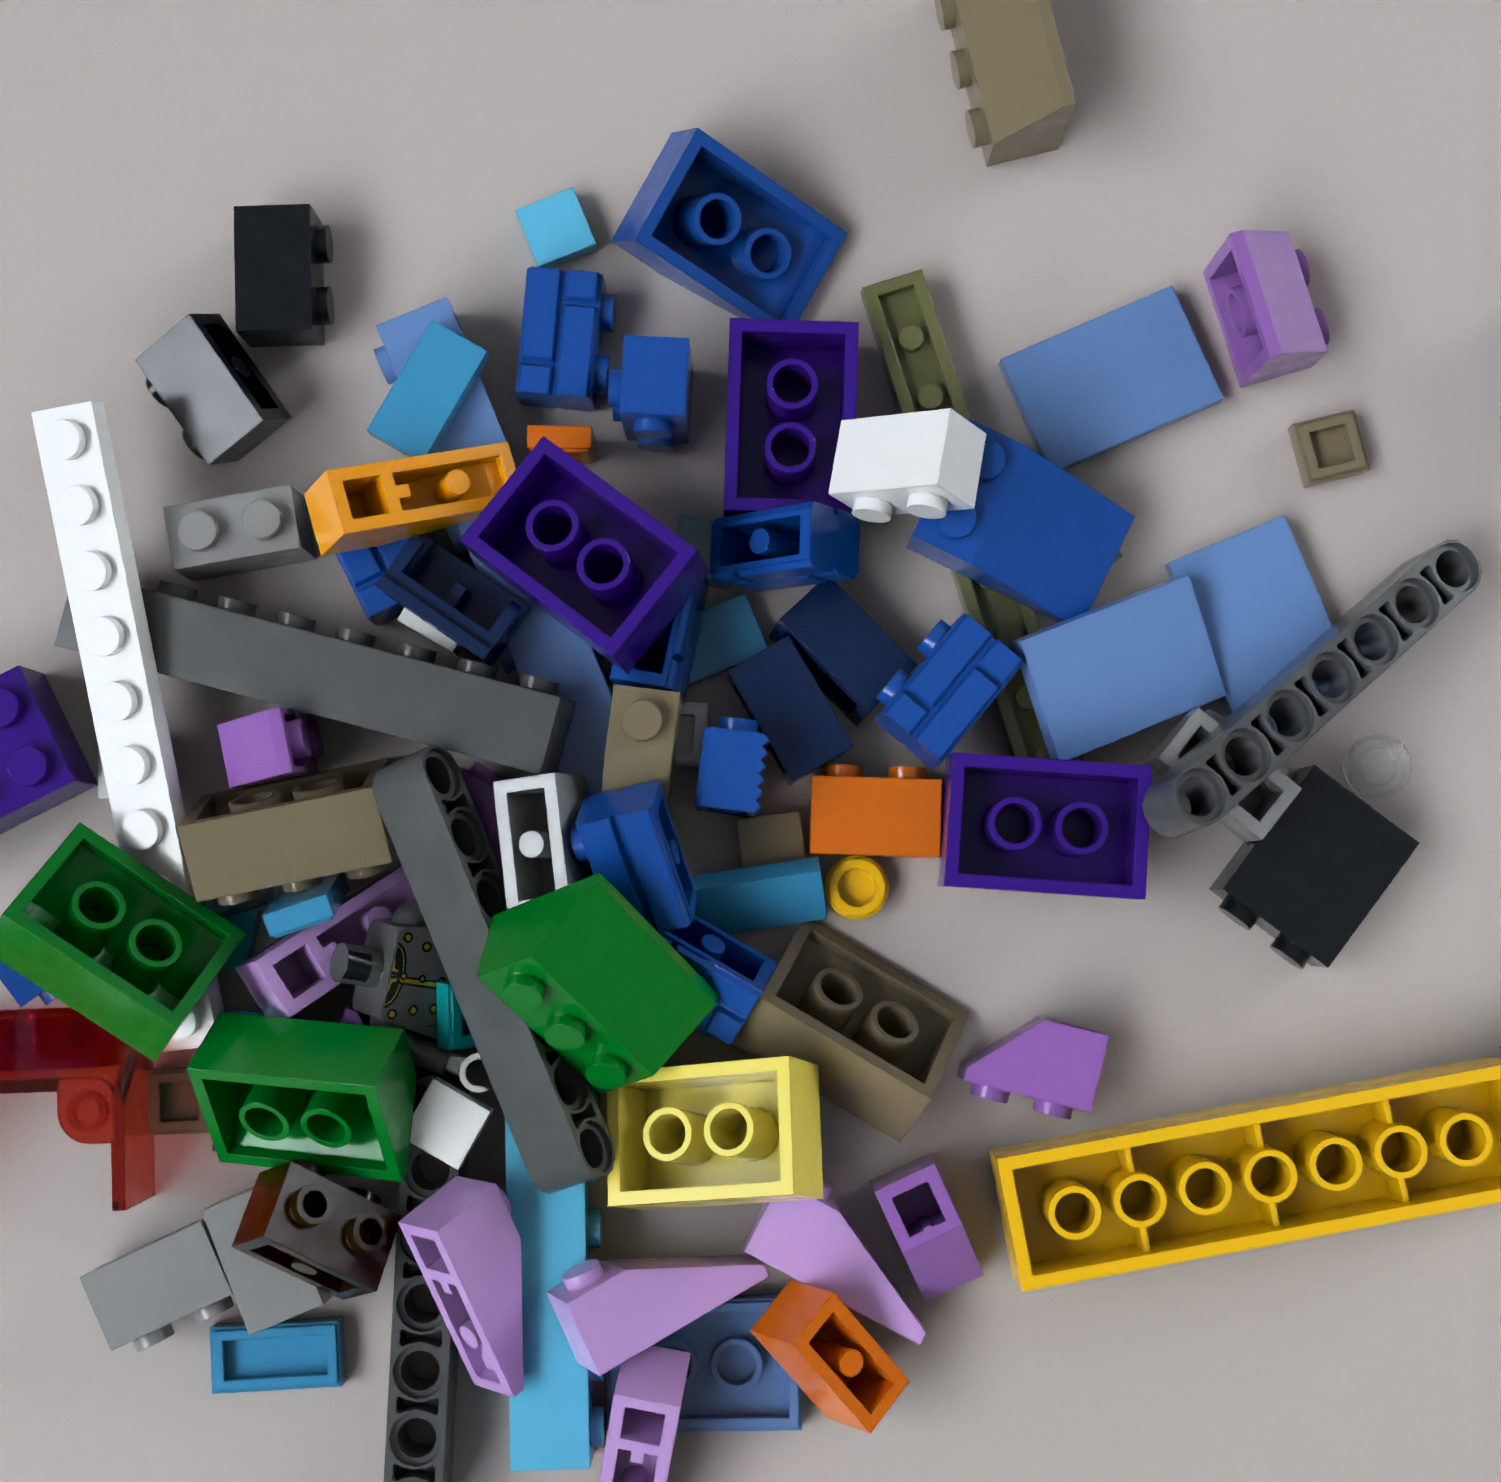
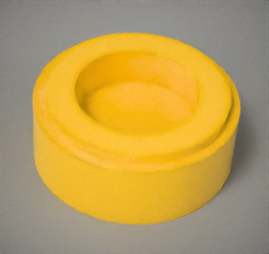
M849 856L835 863L829 870L824 884L825 896L830 907L839 915L849 919H865L876 914L885 904L889 891L888 879L882 867L874 860L864 856Z

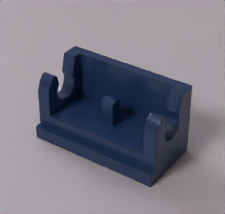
M414 534L402 548L386 573L375 584L385 595L490 666L494 665L532 610L528 604L513 596L425 534L421 538Z
M829 580L826 583L817 584L778 620L769 635V638L774 643L789 635L820 690L855 726L881 703L875 697L900 668L910 674L917 667V664L836 582Z
M789 635L727 670V679L751 720L759 722L758 732L764 733L769 739V751L790 786L854 747Z

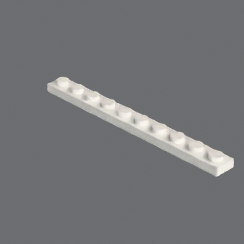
M87 401L31 412L119 849L196 899L177 826L185 818L186 814L104 401ZM218 975L162 1052L199 1048L219 1013L225 1012Z

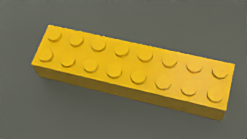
M1488 1056L989 1149L1012 1278L1021 1291L1024 1292L1500 1203L1501 1058Z

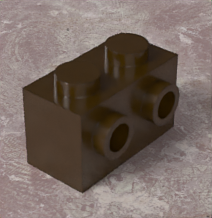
M294 1159L259 1172L231 1247L342 1300L376 1292L399 1226L398 1222L402 1216L381 1206V1199L368 1190L356 1187L345 1188L327 1179V1172L322 1167L309 1161Z

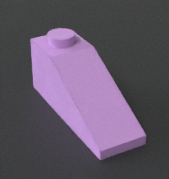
M402 865L346 897L332 920L284 935L235 967L265 1016L290 1018L341 984L334 982L330 975V961L336 946L339 943L365 946L369 924L373 919L392 918L398 906L415 899Z
M455 1176L402 1218L398 1224L474 1385L515 1397L524 1389L521 1238L510 1216L512 1213L511 1203L496 1183Z
M823 1183L824 1199L768 1202L763 1204L744 1241V1252L804 1284L834 1292L845 1306L916 1344H921L926 1334L921 1320L837 1202L828 1198L832 1191L831 1187Z
M740 1255L603 1260L601 1262L598 1259H591L567 1270L562 1275L564 1283L546 1293L577 1363L596 1375L601 1376L769 1277V1274L764 1264Z
M652 1345L620 1364L599 1482H667L691 1353Z

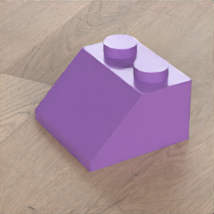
M1240 230L1230 233L1204 269L1203 275L1240 388L1311 368L1328 352L1326 345L1329 343V328L1323 312L1319 308H1313L1307 289L1310 282V271L1304 253L1300 249H1294L1289 232Z

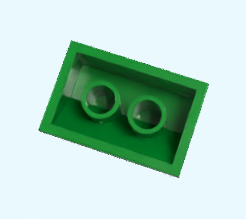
M79 822L0 917V961L155 1062L246 933Z
M600 872L493 915L476 976L600 1094L654 1076L717 1005L718 993Z
M226 1012L219 1013L186 1067L219 1162L273 1168L290 1160L298 1159L309 1161L322 1167L327 1174L397 1182L403 1181L407 1173L417 1075L404 1029Z

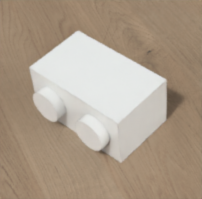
M951 408L841 420L828 494L852 508V515L854 517L873 523L889 522L892 515L912 514L926 519H940L946 516L947 511L974 509L986 433Z

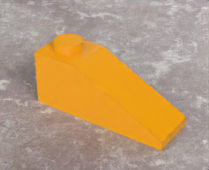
M502 442L326 470L304 493L320 555L326 556L382 546L410 538L414 534L418 536L475 520L513 474L516 467L509 443Z

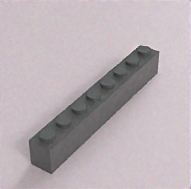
M162 580L159 582L157 592L141 588L157 672L160 674L415 742L439 745L449 751L539 775L557 772L575 706V702L557 696L560 685L558 683L521 674L519 685H512L495 680L497 667L463 658L459 659L457 670L435 665L437 652L401 642L398 643L396 654L374 649L376 636L338 626L335 638L314 633L317 622L315 620L278 611L275 623L254 617L257 605L220 595L216 607L196 602L199 590ZM67 596L54 645L79 652L69 598Z

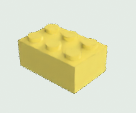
M791 1056L661 1067L652 1077L606 1092L607 1129L612 1139L615 1154L613 1169L607 1175L608 1206L636 1210H657L824 1199L819 1070L817 1064Z

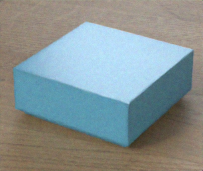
M573 187L515 210L538 267L555 268L598 250Z

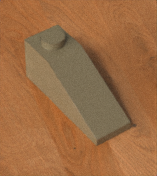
M614 684L601 792L614 789L621 791L627 786L656 780L660 783L669 810L683 703L680 692Z

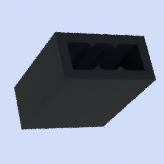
M1316 765L1298 768L1292 776L1291 780L1301 787L1302 790L1264 839L1243 842L1209 888V890L1223 899L1218 907L1222 913L1247 930H1251L1254 924L1259 926L1275 938L1270 948L1284 960L1299 969H1303L1306 963L1311 966L1325 968L1331 965L1419 845L1417 840Z

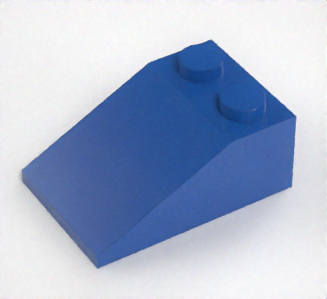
M697 127L671 133L611 242L662 276L739 318L799 320L847 233Z
M969 418V422L986 433L974 509L947 511L946 516L940 519L920 517L906 548L1057 622L1089 611L1135 516L1031 448Z

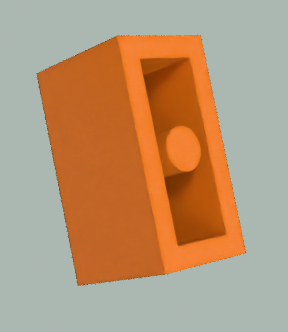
M826 764L824 765V776L812 775L810 779L808 855L904 858L940 857L942 779H926V767L889 766L888 778L862 777L863 766Z
M790 1280L750 1330L825 1417L870 1434L910 1382L832 1291Z

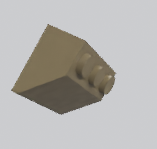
M935 0L939 25L942 31L951 29L956 50L950 52V65L957 89L966 88L971 109L965 112L968 137L973 148L982 147L986 166L1058 150L1077 102L1050 0Z
M389 758L202 795L177 826L196 901L201 902L217 898L219 905H235L255 898L258 895L257 890L282 885L284 892H298L319 885L322 882L321 877L346 872L348 879H362L385 871V864L393 862L396 850L375 801L372 784L375 773L381 768L390 765Z
M815 921L800 923L778 960V964L761 996L732 1043L757 1058L791 1056L817 1064L819 1070V1095L900 1143L933 1099L970 1013Z

